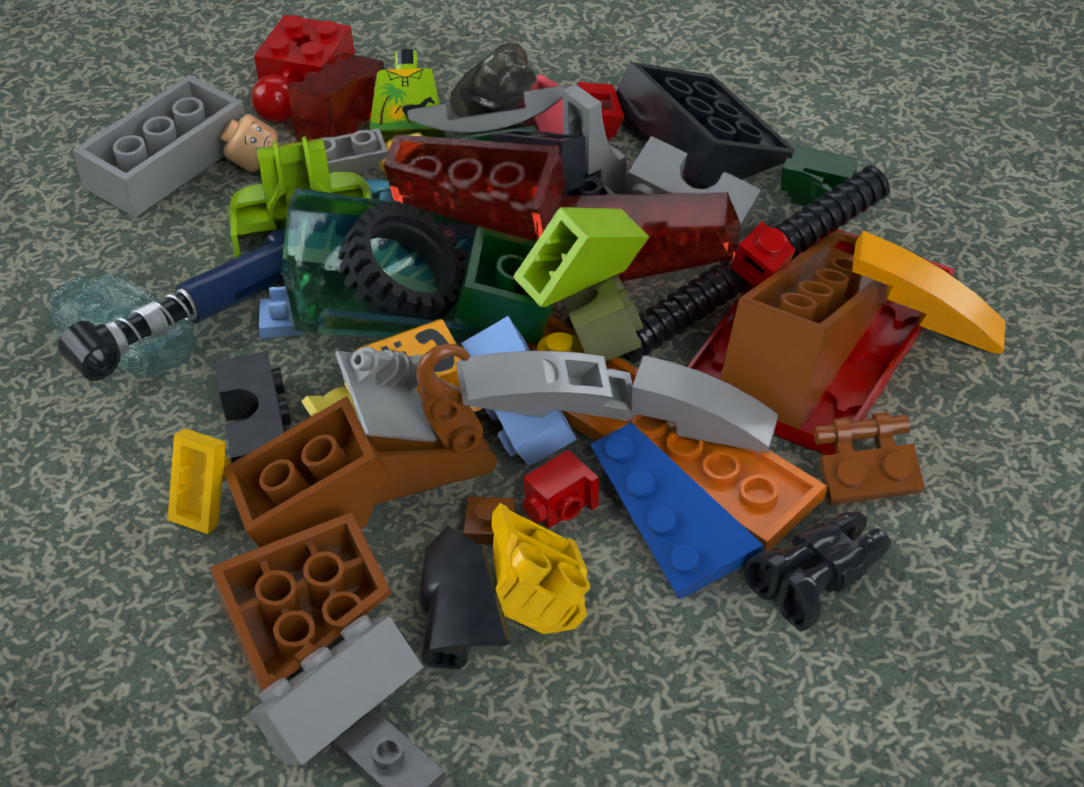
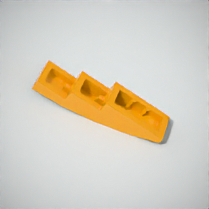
M864 230L862 231L855 243L852 272L887 284L886 299L920 311L919 326L991 353H1003L1005 320L982 298L943 269L901 246Z

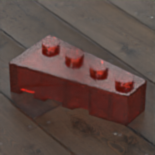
M395 134L383 164L394 201L536 242L556 214L566 184L559 146Z
M728 192L553 196L547 223L548 226L560 207L622 209L649 238L628 268L618 274L621 282L731 260L738 249L741 223Z

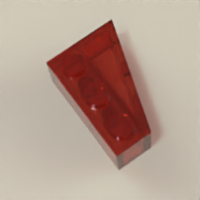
M341 53L322 64L321 71L318 73L310 71L305 74L304 81L300 83L293 81L287 84L296 141L302 142V137H306V140L309 141L355 133L364 120H369L371 117L377 73L380 70H384V62L382 60Z

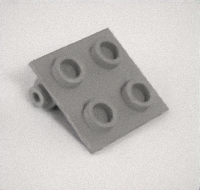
M366 346L354 353L339 350L335 352L343 373V379L348 386L357 410L359 422L363 426L366 435L435 442L437 440L430 423L421 409L422 401L416 388L419 385L416 369L422 355L407 357L403 352L391 350L377 351L372 347Z

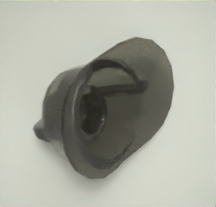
M516 43L503 44L466 72L457 81L451 92L450 104L452 111L459 117L485 114L493 109L512 110L523 104L525 101L524 92L531 90L537 81L535 73L527 66L528 58L526 51Z

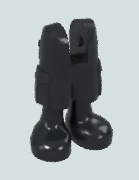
M858 511L843 512L826 524L814 525L812 528L797 534L792 540L793 547L784 550H765L749 558L744 566L745 578L749 587L762 599H769L780 592L779 607L783 618L798 631H804L814 626L820 618L821 592L825 589L829 592L835 591L838 593L850 586L854 581L859 580L866 573L868 567L878 561L891 546L890 538L880 528H876L853 542L864 531L867 518ZM799 568H801V569L803 570V571H798V572L794 573V572L797 571Z

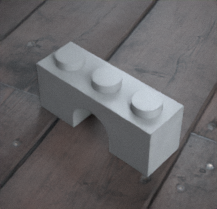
M651 136L628 172L624 194L630 196L636 203L642 206H650L667 214L676 223L687 224L703 232L709 239L715 242H723L734 246L755 210L761 189L726 172H723L719 181L710 188H693L687 185L681 178L687 153Z

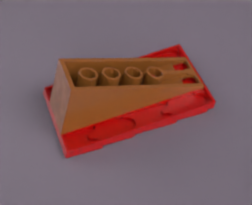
M840 229L832 233L830 232L828 237L820 239L816 245L810 246L805 252H800L796 258L790 260L789 264L755 288L748 286L747 290L740 295L687 366L724 381L754 397L778 414L774 431L778 437L813 451L815 449L819 450V453L823 455L835 454L833 443L816 445L813 433L814 427L830 425L832 419L848 418L849 422L865 420L868 412L891 380L892 374L924 328L919 326L920 311L886 299L887 284L852 272L855 243L859 236ZM925 259L943 269L952 277L954 276L956 269Z

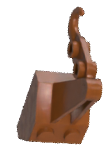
M442 344L427 351L418 362L416 376L421 387V409L437 434L435 435L437 439L435 442L366 435L363 426L359 422L355 406L346 396L226 466L223 470L247 534L258 547L265 546L350 512L353 513L360 529L366 527L375 504L491 473L497 465V458L489 443L482 439L483 427L471 406L463 405L460 389L438 378L434 372V368L440 360L456 356L462 361H468L470 358L469 353L459 345Z

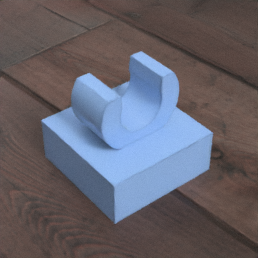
M287 286L269 288L270 298L260 299V338L304 335V303L302 296L288 297Z

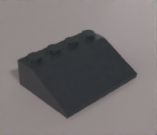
M630 62L617 88L616 94L624 119L636 125L643 132L642 137L646 141L652 136L687 153L683 170L685 174L684 179L693 186L704 188L706 185L714 186L719 181L723 172L742 180L785 163L786 159H791L795 152V149L712 74Z

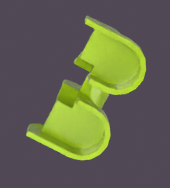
M302 137V142L277 145V141H273V146L257 148L262 184H254L237 191L232 196L227 209L235 258L242 255L240 241L243 234L277 229V225L286 228L290 199L309 197L312 204L311 209L365 213L368 208L374 206L371 187L362 176L356 173H329L323 138L307 141L306 137Z

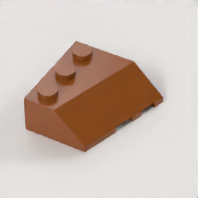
M352 512L210 566L220 604L252 678L261 692L277 680L284 677L288 678L301 667L300 663L308 655L323 646H328L341 635V631L359 617L368 614L391 595V590Z

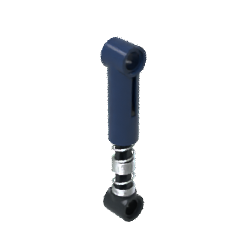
M286 228L275 229L265 238L262 246L178 284L175 296L169 294L164 297L161 304L151 302L137 310H133L130 318L127 320L117 318L114 323L109 322L105 325L98 324L96 326L90 321H79L72 324L60 337L59 351L86 379L90 381L105 379L118 367L121 355L127 353L129 345L135 342L142 345V339L145 337L149 340L156 339V337L168 332V326L175 330V323L183 319L199 323L286 280L290 283H298L312 275L318 263L283 259Z

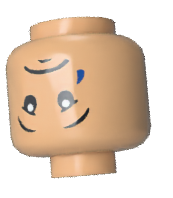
M250 114L243 116L238 122L231 119L220 136V139L225 142L223 154L226 159L244 170L255 173L260 170L257 148L273 146V141H278L277 131Z

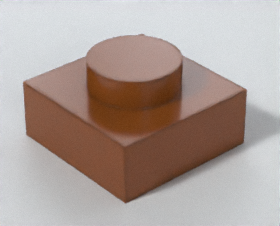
M468 497L463 535L477 544L493 545L494 533L491 527L493 511L501 503L507 506L510 511L516 513L515 498Z

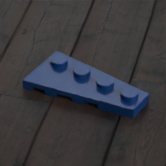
M632 422L590 444L594 455L678 599L688 596L744 566L749 558L758 552L765 551L763 544Z

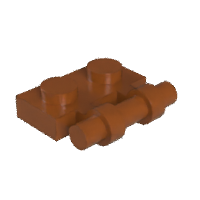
M888 412L872 415V419L849 422L848 418L832 419L830 425L814 427L813 433L816 445L833 443L835 454L821 456L819 461L822 480L827 485L826 498L829 505L923 492L925 485L914 444L895 446L893 435L910 432V420L907 414L890 416ZM874 438L876 449L854 451L852 440Z

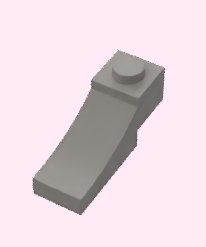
M576 84L562 90L563 134L585 136V178L596 175L613 192L626 186V156L620 150L611 146L607 140L603 126L601 102Z

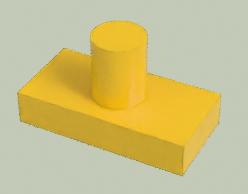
M186 428L174 434L168 521L205 534L211 533L218 526L222 482L227 480L223 469L232 463L225 455V441Z

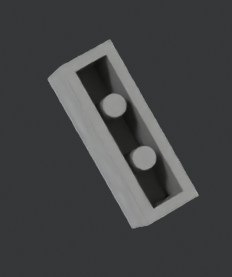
M367 615L359 617L341 631L344 639L329 650L327 646H323L308 655L300 663L304 670L288 682L285 677L281 678L259 694L258 697L262 703L251 710L249 714L285 765H303L423 668L390 616L369 619Z

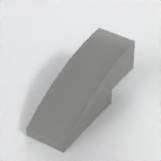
M643 356L632 386V414L677 422V436L769 453L778 414L754 397L724 381L674 362Z

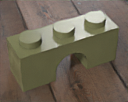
M618 274L562 299L585 354L604 356L606 362L642 347L636 331L643 329V325Z

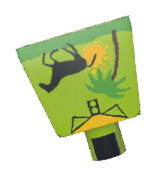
M413 49L395 51V69L380 70L377 73L370 130L379 128L383 140L401 138L420 132L423 138L446 137L445 130L431 128L408 119V110L440 105L433 71L430 68H418L417 51Z

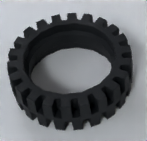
M388 202L380 203L378 207L374 205L359 217L342 241V248L338 255V259L342 260L339 269L341 274L347 275L344 280L347 288H357L353 295L359 303L365 299L370 303L366 308L374 315L379 309L383 312L382 320L391 323L396 317L397 326L407 328L412 323L413 328L442 319L457 303L466 268V263L463 262L466 255L463 249H455L459 241L454 235L447 237L444 234L448 228L442 222L435 226L432 224L434 216L426 212L421 217L419 216V208L412 205L405 211L403 203L395 202L391 207ZM375 238L392 239L413 249L426 261L434 273L438 288L437 292L414 291L397 283L383 271L374 257L370 240Z

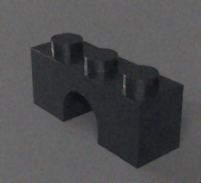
M267 351L214 362L226 422L248 418L240 422L225 424L232 463L283 434V426L292 425L287 399L277 400L276 396L285 394L280 367L271 369Z

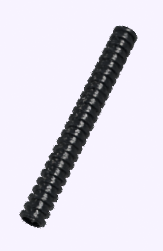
M868 165L862 171L853 174L852 178H847L842 184L833 187L832 191L825 192L822 198H816L812 204L805 205L802 210L793 213L792 217L785 218L781 224H776L772 228L780 230L788 238L790 245L796 249L791 258L794 259L800 252H805L810 246L816 245L820 239L828 237L830 232L837 231L840 226L846 225L850 219H855L860 213L866 212L870 206H874L880 200L887 198L890 194L888 179L876 166ZM736 251L731 254L730 258L722 259L719 265L716 264L710 267L709 272H702L699 275V279L694 278L690 280L688 286L683 285L679 287L678 293L672 292L667 296V300L661 299L657 302L656 307L650 306L647 308L646 314L639 313L643 329L636 331L642 347L628 352L631 358L626 354L622 356L632 363H637L640 361L641 355H649L652 348L657 349L661 347L663 341H670L673 339L674 334H681L684 331V327L693 326L695 320H702L706 313L714 312L716 306L725 305L727 299H734L737 296V292L742 293L747 290L748 286H752L730 268ZM752 259L748 260L751 265L764 274L765 270Z

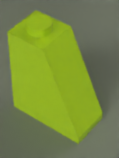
M560 207L513 278L540 307H547L625 271L649 236L622 209Z

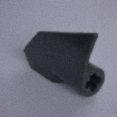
M447 525L425 549L420 583L421 603L427 613L422 660L433 668L460 669L465 667L468 662L470 646H507L511 641L496 593L485 548Z

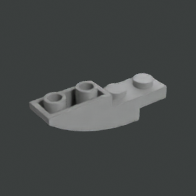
M518 351L472 356L468 361L460 359L456 363L463 405L541 418L552 409L629 421L637 415L631 413L633 384L630 372L606 368L604 356L563 351Z

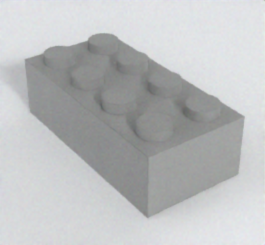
M189 74L72 150L83 188L136 218L224 157L223 147L225 142L220 139V136L231 119L238 122L245 116L243 102Z

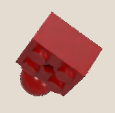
M284 15L254 55L258 81L251 92V103L256 114L265 121L280 123L290 119L296 113L300 97L328 102L356 61L351 26L337 24L333 21L302 18L298 15Z

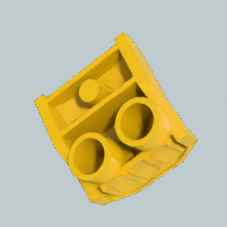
M500 503L493 511L491 527L494 533L493 561L498 583L495 589L504 616L542 634L576 629L587 616L584 595L590 590V583L586 578L587 568L576 541L570 538L566 539L510 511L507 506Z

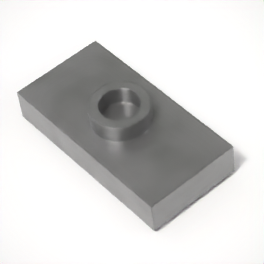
M374 708L333 740L335 751L375 787H440L446 782L445 771Z

